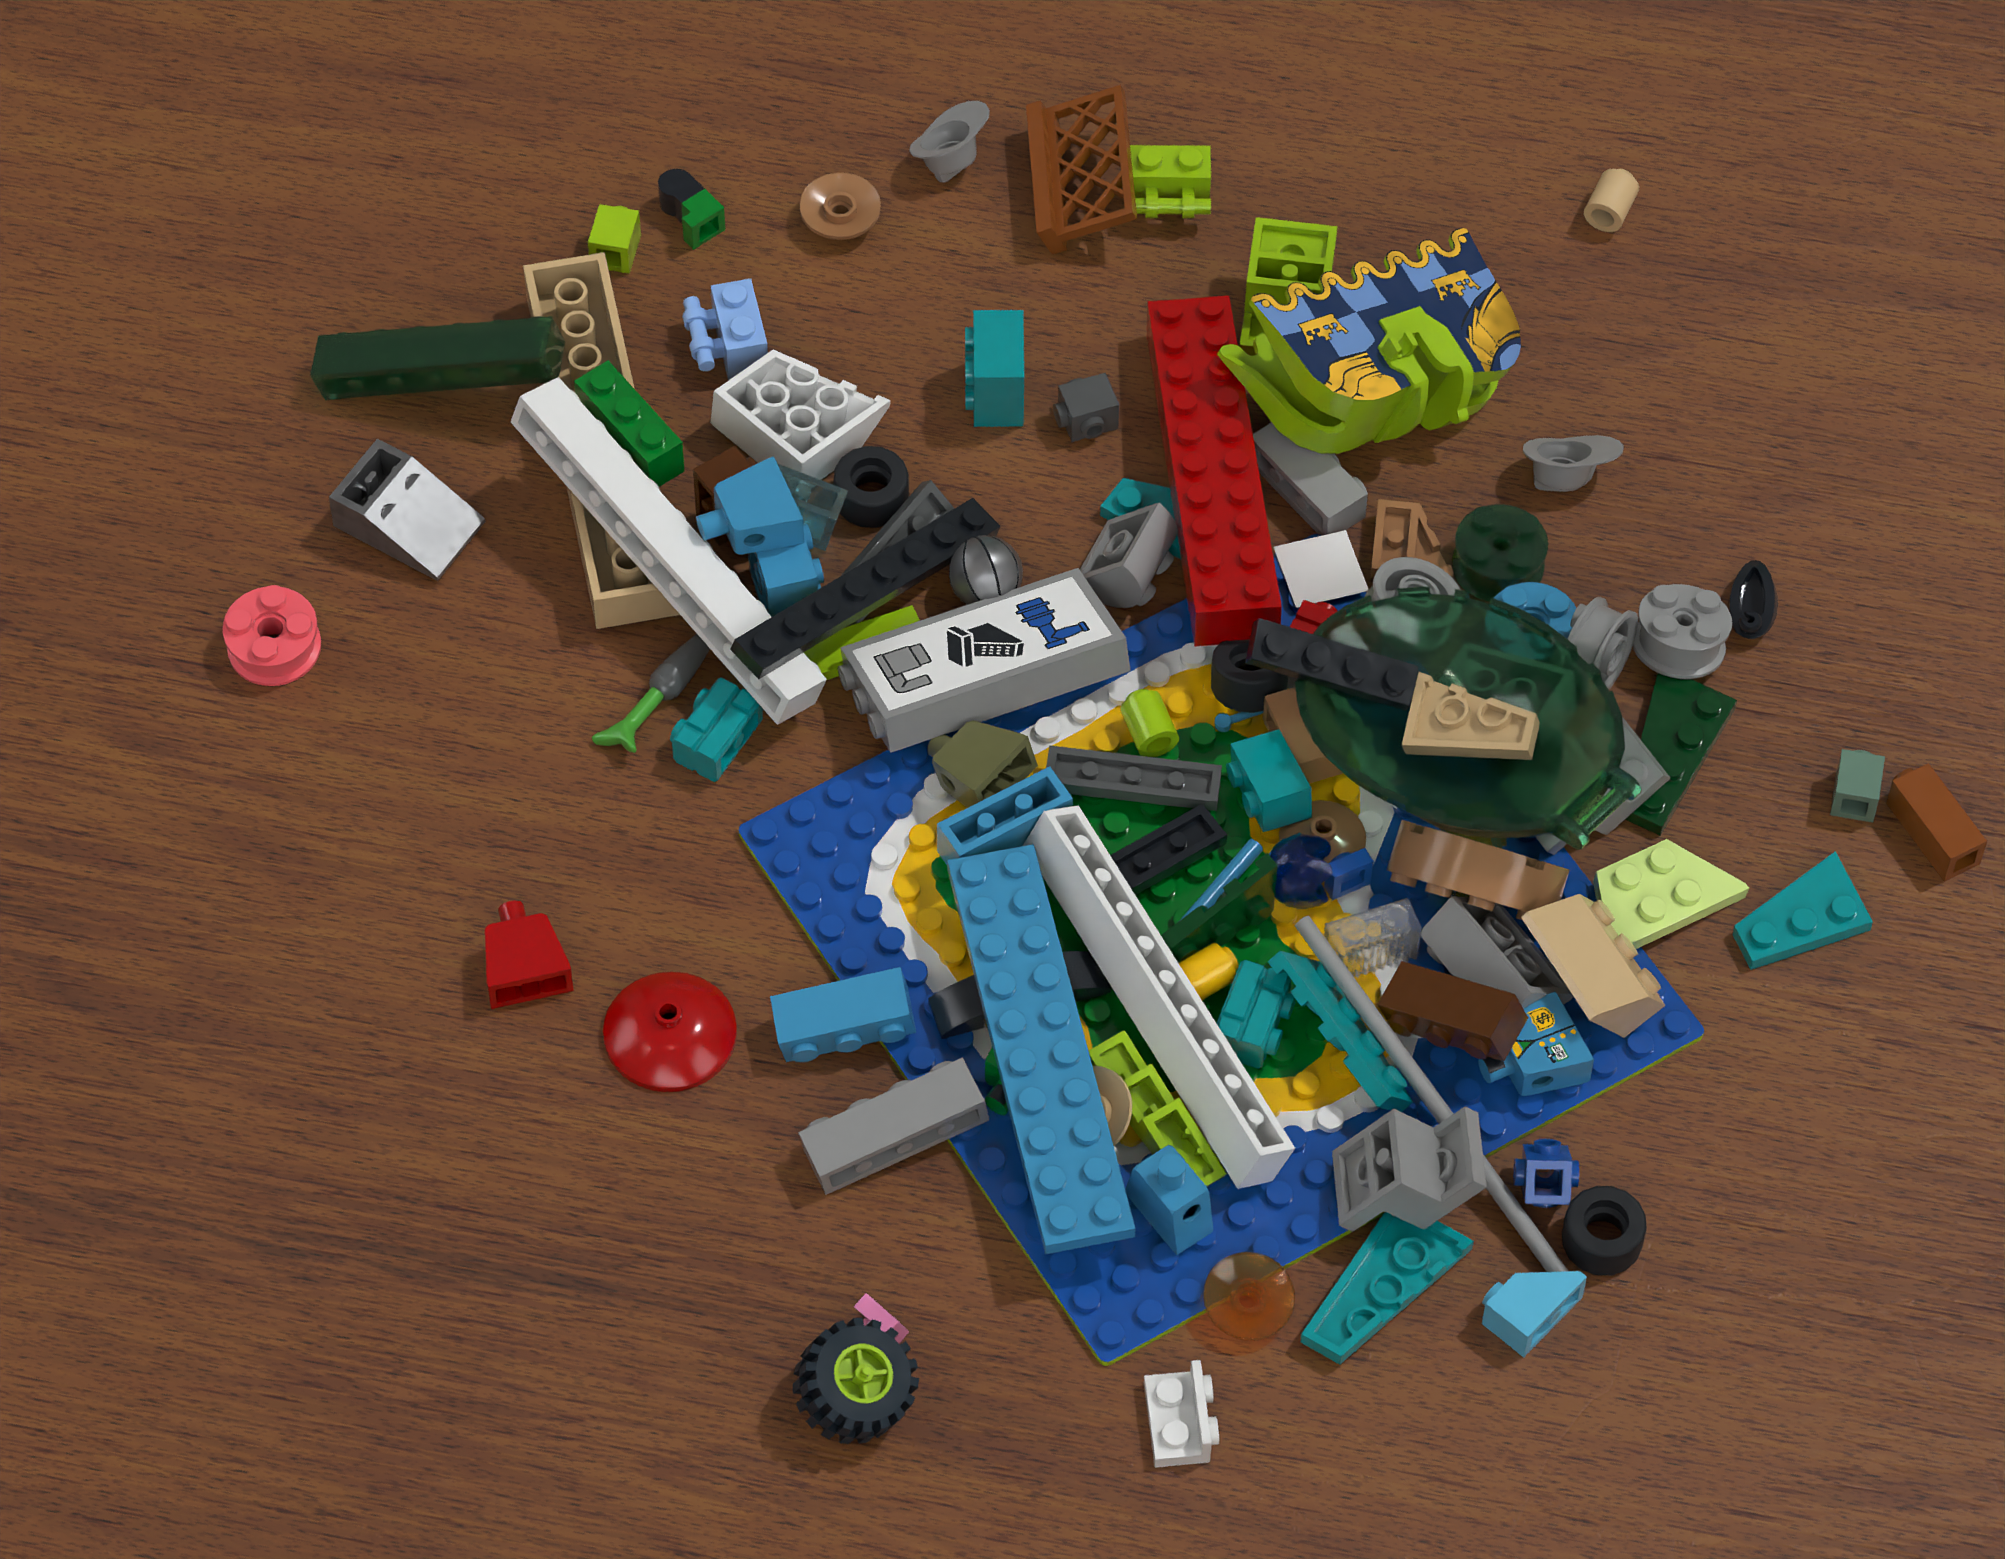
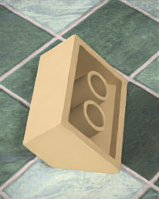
M1577 894L1530 910L1521 916L1590 1021L1625 1038L1666 1006L1657 993L1661 989L1659 982L1648 969L1643 968L1641 970L1634 959L1638 955L1636 948L1624 934L1618 935L1611 925L1615 918L1607 906L1599 899L1593 902L1583 895Z

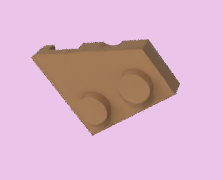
M1378 499L1370 578H1374L1377 570L1383 563L1399 557H1412L1428 561L1443 569L1453 578V569L1451 565H1446L1440 552V543L1434 531L1428 527V518L1420 503Z

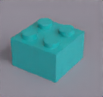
M973 310V327H965V410H974V427H1024L1023 310Z

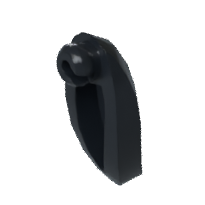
M1758 560L1746 563L1738 572L1728 600V610L1732 617L1733 630L1744 638L1755 639L1770 630L1776 619L1778 609L1777 590L1766 565Z

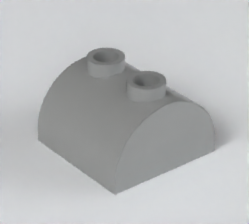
M1158 502L1107 521L1080 568L1081 573L1103 604L1117 608H1129L1135 605L1142 606L1154 596L1156 587L1151 583L1154 575L1163 573L1174 560V556L1169 552L1178 531L1174 518Z

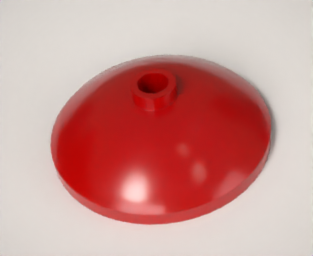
M660 972L632 982L615 997L604 1019L603 1038L609 1060L627 1080L653 1091L677 1092L697 1087L709 1081L724 1068L735 1048L737 1025L730 1002L715 985L701 977L688 973ZM667 1013L676 1015L672 1019L662 1018V1015Z

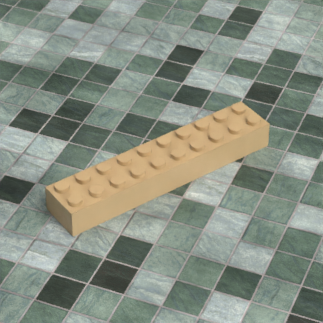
M605 252L524 265L526 297L544 382L547 383L559 377L570 390L575 392L574 380L609 360L634 388ZM567 487L596 629L680 615Z

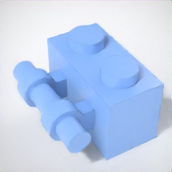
M751 278L711 285L712 309L705 310L702 308L699 298L695 296L688 297L683 301L685 312L682 318L685 329L690 331L692 338L689 344L693 359L697 360L701 371L712 370L715 367L714 359L723 357L727 377L730 380L768 353L767 340ZM716 328L718 338L712 339L707 334L708 329Z

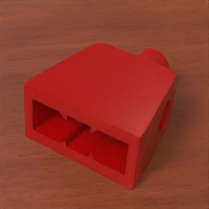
M517 900L508 901L500 905L498 913L501 922L488 924L485 927L486 976L491 1009L574 991L570 963L547 915L538 913L526 916L524 904Z

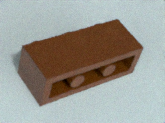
M1401 961L1377 1004L1388 1025L1395 1033L1401 1036L1410 1037L1413 1034L1426 1038L1429 1042L1441 1048H1448L1450 1045L1463 1049L1469 1055L1478 1059L1490 1057L1503 1062L1528 1019L1526 1012L1514 993Z

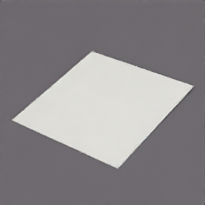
M1346 530L1273 547L1296 608L1300 607L1303 600L1317 603L1369 590Z

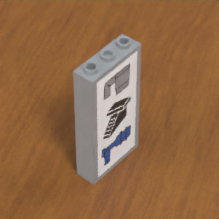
M1079 568L1013 589L1002 596L999 595V597L983 599L840 647L843 665L838 666L839 677L846 691L852 689L853 699L860 715L867 714L868 724L874 738H882L890 753L959 730L969 721L983 722L1131 671L1125 635Z

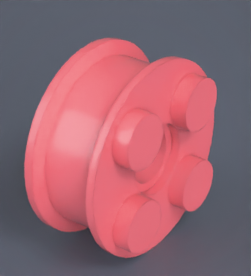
M278 585L254 589L239 597L230 606L225 615L223 637L227 646L230 663L234 670L249 682L262 686L285 685L303 677L318 660L321 651V636L317 627L314 608L303 595L292 589ZM273 634L279 635L276 638L269 637V635Z

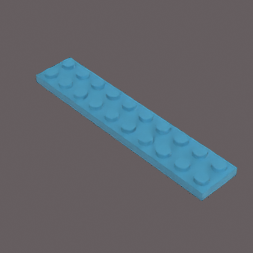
M1034 844L947 860V871L1045 1254L1133 1238L1135 1237L1136 1228Z

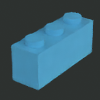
M1049 766L937 823V852L947 865V860L1021 847L1043 811L1073 806V798Z
M901 967L770 996L778 1045L786 1062H808L816 1059L820 1054L834 1051L843 1053L853 1052L865 1044L878 1041L885 1043L897 1042L906 1035L916 1033L908 985Z

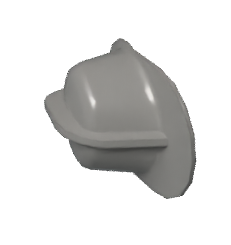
M967 101L946 110L910 145L909 152L913 157L923 159L927 168L934 173L939 182H947L975 161L977 154L976 134L982 129L989 118L990 110L988 106L980 101Z
M1601 435L1561 439L1538 438L1526 442L1523 445L1522 452L1533 461L1534 484L1537 489L1567 492L1574 491L1589 482L1597 465L1608 463L1621 456L1624 445L1617 439Z

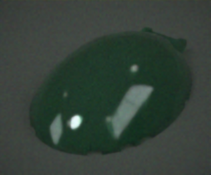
M1430 587L1398 588V596L1372 602L1369 595L1348 604L1327 618L1313 633L1314 635L1419 666L1418 672L1432 676L1435 682L1449 687L1451 684L1466 688L1467 693L1486 700L1494 698L1537 714L1540 725L1532 760L1405 754L1402 747L1410 708L1404 711L1297 679V681H1294L1299 713L1308 734L1323 755L1354 783L1397 810L1440 829L1468 836L1520 838L1553 834L1568 845L1579 850L1589 843V835L1627 799L1630 801L1634 800L1641 793L1642 789L1638 781L1632 775L1619 768L1625 751L1622 714L1613 690L1609 691L1601 678L1600 670L1593 662L1588 664L1578 654L1576 645L1533 615L1495 598H1492L1490 603L1469 598L1468 591L1455 589L1453 596L1431 594Z

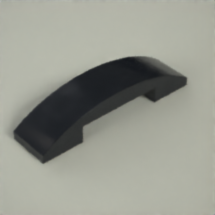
M1090 951L1062 952L1075 1002L1111 993L1110 984ZM974 975L958 981L928 998V1003L941 1039L984 1028L985 1016Z

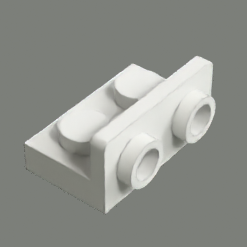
M1201 1360L1191 1361L1190 1372L1145 1375L1144 1390L1154 1467L1209 1463L1211 1446L1219 1444L1217 1417H1208L1207 1403H1213V1386L1211 1375L1202 1374Z

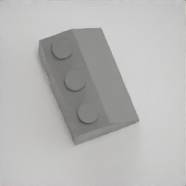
M1451 896L1418 933L1427 943L1429 955L1436 962L1444 965L1453 976L1514 993L1523 1009L1556 991L1562 1004L1567 1003L1574 997L1556 969L1501 904L1495 903L1493 911L1467 904L1469 897Z

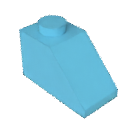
M1581 1271L1515 1273L1504 1285L1497 1282L1485 1295L1482 1302L1485 1305L1482 1324L1522 1357H1525L1583 1298L1587 1276Z

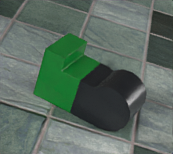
M670 169L660 175L658 180L660 208L664 213L676 217L682 223L683 240L693 250L726 230L724 207L690 173L682 169Z

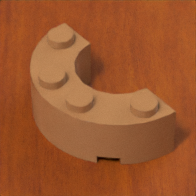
M1401 820L1387 871L1392 872L1390 881L1415 888L1417 880L1427 882L1425 891L1447 898L1451 897L1453 890L1468 894L1467 904L1493 911L1495 903L1518 909L1516 918L1522 920L1521 916L1530 910L1560 901L1570 871L1557 865L1405 820Z

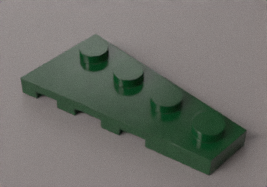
M1660 673L1657 674L1641 741L1670 776V779L1625 820L1661 836L1735 711L1736 699L1692 679H1678Z

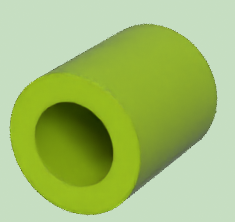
M1138 689L1130 693L1122 704L1120 711L1139 754L1146 757H1158L1172 750L1179 741V735L1161 695L1157 691Z

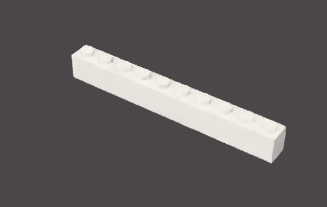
M559 377L521 395L511 419L513 426L773 721L778 725L814 705L827 679L822 674L818 665L810 661L804 653L758 679L730 650L734 639L771 618L765 606L759 600H756L740 582L737 574L730 570L715 554L711 545L706 540L704 541L691 527L683 513L676 509L660 492L657 484L649 479L636 465L631 455L622 449L612 438L603 423L597 420L581 403L578 395L570 390Z
M1079 805L1043 811L1023 846L1034 844L1043 878L1237 1189L1272 1182L1295 1150L1291 1140Z

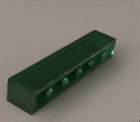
M552 316L318 335L310 376L324 400L547 383L560 375L565 340Z

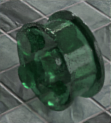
M1504 504L1478 507L1465 516L1457 528L1455 549L1452 556L1454 576L1468 593L1488 602H1491L1499 592L1508 586L1525 582L1541 583L1545 569L1544 561L1548 552L1547 533L1537 517L1521 508Z

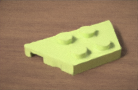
M1668 839L1596 871L1593 879L1596 899L1602 901L1615 918V921L1611 923L1612 927L1618 935L1624 934L1636 949L1746 898L1749 887L1743 881Z

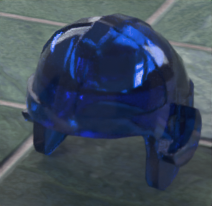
M1297 833L1281 839L1272 848L1269 855L1278 865L1275 898L1280 903L1292 908L1307 909L1321 906L1328 901L1326 891L1321 884L1333 872L1332 866L1323 860L1331 852V845L1326 839L1319 836Z

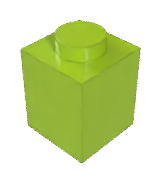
M599 204L588 240L589 255L605 252L608 270L630 274L641 237L639 211L623 206Z

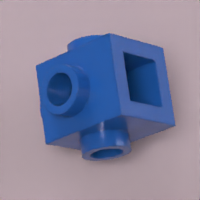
M1538 1139L1534 1141V1145L1523 1144L1522 1159H1514L1513 1184L1514 1186H1521L1525 1204L1544 1208L1569 1205L1571 1202V1187L1578 1188L1579 1161L1572 1160L1568 1145H1561V1142L1558 1140ZM1537 1169H1550V1170H1549L1548 1172L1542 1173V1172H1539Z

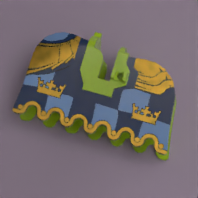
M1458 228L1449 236L1448 242L1451 251L1443 250L1435 241L1428 239L1421 241L1417 246L1416 253L1419 261L1410 260L1399 250L1388 252L1384 258L1386 272L1378 271L1367 261L1356 262L1351 270L1353 283L1346 282L1335 272H1324L1318 281L1320 294L1313 293L1305 284L1292 282L1285 291L1288 304L1278 303L1272 295L1267 293L1253 295L1249 305L1253 308L1265 332L1258 335L1254 340L1253 347L1256 355L1250 356L1241 347L1234 344L1222 346L1217 355L1243 384L1280 433L1300 447L1321 454H1338L1353 450L1371 440L1379 443L1399 438L1410 433L1418 424H1421L1427 430H1433L1452 423L1459 424L1467 421L1470 415L1478 412L1488 403L1497 388L1498 381L1515 364L1520 354L1521 339L1518 322L1507 298L1485 264L1468 230Z

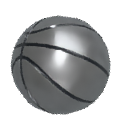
M976 536L967 540L955 551L949 566L951 587L958 598L966 605L983 599L1002 596L1013 589L1019 588L1022 582L1023 567L1018 553L1006 541L994 536Z

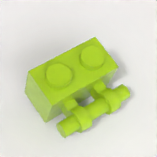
M1130 145L1137 214H1145V218H1158V214H1182V218L1194 219L1195 214L1211 215V146Z

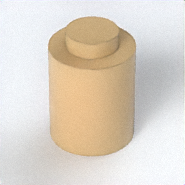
M1608 169L1602 173L1584 209V217L1590 225L1604 232H1615L1621 228L1639 192V184L1633 175L1624 169Z

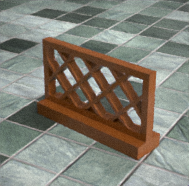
M1114 86L1048 108L1044 106L1041 100L1027 104L1026 112L1036 232L1051 254L1066 251V241L1136 220L1137 211L1126 96L1122 86ZM1115 102V107L1105 120L1095 115L1102 105ZM1073 114L1079 116L1068 131L1059 128L1060 118ZM1090 121L1099 126L1090 139L1086 141L1077 137ZM1110 131L1118 135V139L1106 151L1098 147V145ZM1073 143L1082 149L1069 163L1062 159V155ZM1093 153L1102 159L1092 172L1089 173L1081 169V167ZM1113 163L1121 167V171L1109 183L1101 179V177ZM1076 175L1085 181L1071 195L1065 191V187ZM1096 185L1105 191L1096 203L1091 205L1083 200ZM1115 195L1124 199V209L1111 213L1103 211ZM1077 207L1088 212L1080 222L1068 226V219Z

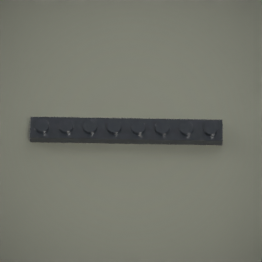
M971 498L734 639L730 650L760 679L950 565L955 551L967 540L984 535L996 537L1001 526L974 498Z

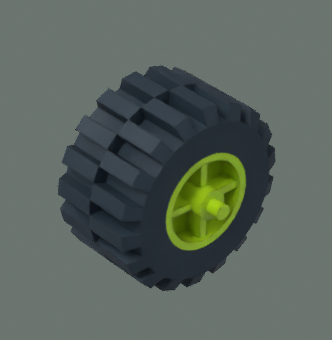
M852 1318L847 1324L842 1320L834 1323L828 1330L825 1329L801 1354L802 1359L796 1364L794 1375L799 1376V1378L792 1384L793 1394H801L802 1396L796 1403L799 1412L807 1410L811 1416L806 1420V1423L812 1429L817 1424L824 1428L821 1436L831 1439L835 1434H838L839 1443L849 1444L855 1438H857L858 1444L865 1443L874 1436L878 1438L888 1431L906 1414L905 1411L912 1406L916 1397L911 1394L918 1388L919 1378L912 1377L911 1374L918 1369L916 1358L908 1360L906 1356L911 1350L908 1343L905 1341L900 1345L894 1339L899 1333L890 1327L884 1332L880 1330L882 1322L874 1319L866 1326L863 1324V1318Z

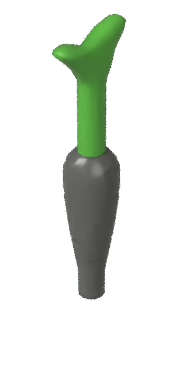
M694 635L685 644L681 645L655 669L649 679L650 690L623 720L592 736V741L596 745L612 746L622 744L627 751L637 752L635 733L638 727L662 700H672L685 689L708 654L710 648L699 635Z

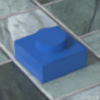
M1366 848L1354 853L1345 852L1339 854L1330 863L1326 864L1324 888L1331 900L1371 884L1373 859Z

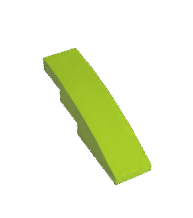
M1125 1030L1089 1050L1092 1066H1101L1116 1072L1127 1084L1132 1099V1115L1129 1124L1152 1155L1167 1145L1173 1146L1206 1187L1227 1175L1181 1099L1177 1098L1174 1100L1152 1064L1146 1065Z

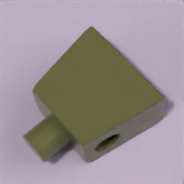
M974 720L967 722L953 737L944 734L931 739L928 744V754L933 757L932 764L940 786L967 808L1026 779L1038 766L1028 736Z

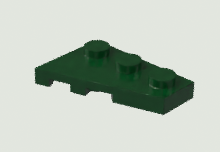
M1268 853L1255 862L1259 870L1244 882L1240 883L1235 877L1223 887L1224 892L1212 907L1208 909L1204 905L1198 906L1161 935L1178 963L1212 943H1216L1219 946L1225 945L1238 931L1250 924L1252 926L1259 925L1274 911L1278 865Z

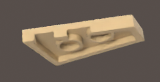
M1418 672L1402 747L1405 754L1532 760L1540 722L1537 714L1494 698L1486 700L1467 693L1466 688L1451 684L1449 687L1433 681L1430 675Z

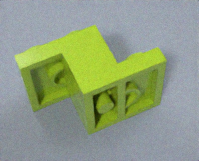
M1256 217L1239 346L1248 355H1256L1253 347L1254 340L1258 335L1265 333L1253 308L1249 305L1252 296L1258 293H1267L1272 295L1278 303L1288 304L1285 291L1292 282L1305 284L1313 293L1320 294L1319 278L1324 272L1332 271L1338 226Z

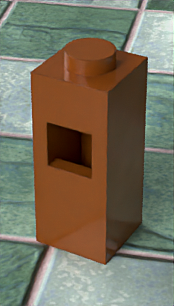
M1928 763L1915 770L1908 768L1897 774L1892 780L1886 804L1945 882L1981 864L1987 840L1931 765Z

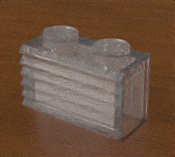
M1407 898L1324 924V937L1354 977L1359 978L1360 974L1367 976L1369 971L1375 973L1377 968L1384 970L1385 966L1392 968L1394 963L1400 965L1401 961L1408 963L1410 958L1416 960L1418 957L1422 927Z

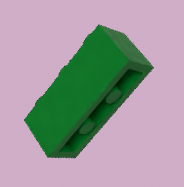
M609 360L574 380L575 393L578 395L581 403L597 420L603 423L612 438L622 449L631 455L636 465L658 487L685 472L683 442Z

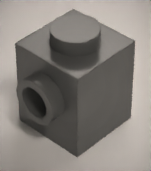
M1106 373L1084 379L1076 378L1058 386V403L1053 404V412L1059 428H1066L1071 442L1084 438H1096L1103 433L1119 428L1120 404Z

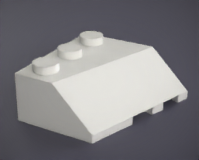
M772 350L714 390L711 424L758 463L774 456L789 489L799 496L833 472L844 455L864 445L890 407L891 400L879 395L875 399L857 392V386L842 380L838 384L820 376L817 368Z

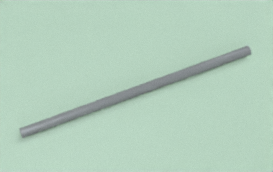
M1310 916L1300 919L1295 924L1298 932L1436 1121L1440 1124L1454 1113ZM1483 1154L1486 1189L1546 1272L1568 1271Z

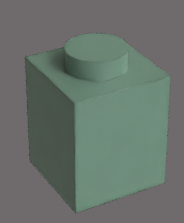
M1842 749L1836 771L1830 815L1873 823L1880 797L1885 756L1874 755L1865 750L1851 751Z

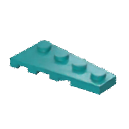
M1279 951L1268 961L1269 965L1276 974H1281L1282 972L1288 974L1296 985L1290 991L1301 1007L1307 1005L1323 1020V1023L1318 1027L1319 1031L1337 1049L1348 1053V1056L1343 1060L1344 1064L1376 1106L1390 1111L1396 1109L1402 1112L1412 1104L1413 1100L1405 1089L1407 1086L1405 1078L1395 1067L1389 1064L1383 1054L1385 1049L1374 1034L1367 1029L1358 1012L1320 961Z
M1385 1212L1302 1332L1300 1342L1340 1365L1473 1249L1474 1241L1439 1221L1434 1222L1423 1230Z

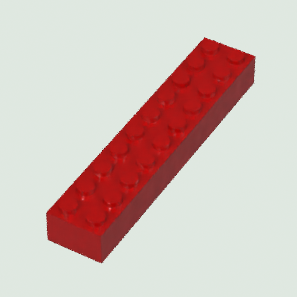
M1230 296L1147 301V342L1174 517L1178 529L1177 536L1194 646L1218 645L1222 641L1250 639L1253 622L1258 618L1281 624L1282 605L1245 387L1217 355L1222 346L1228 344L1238 346Z

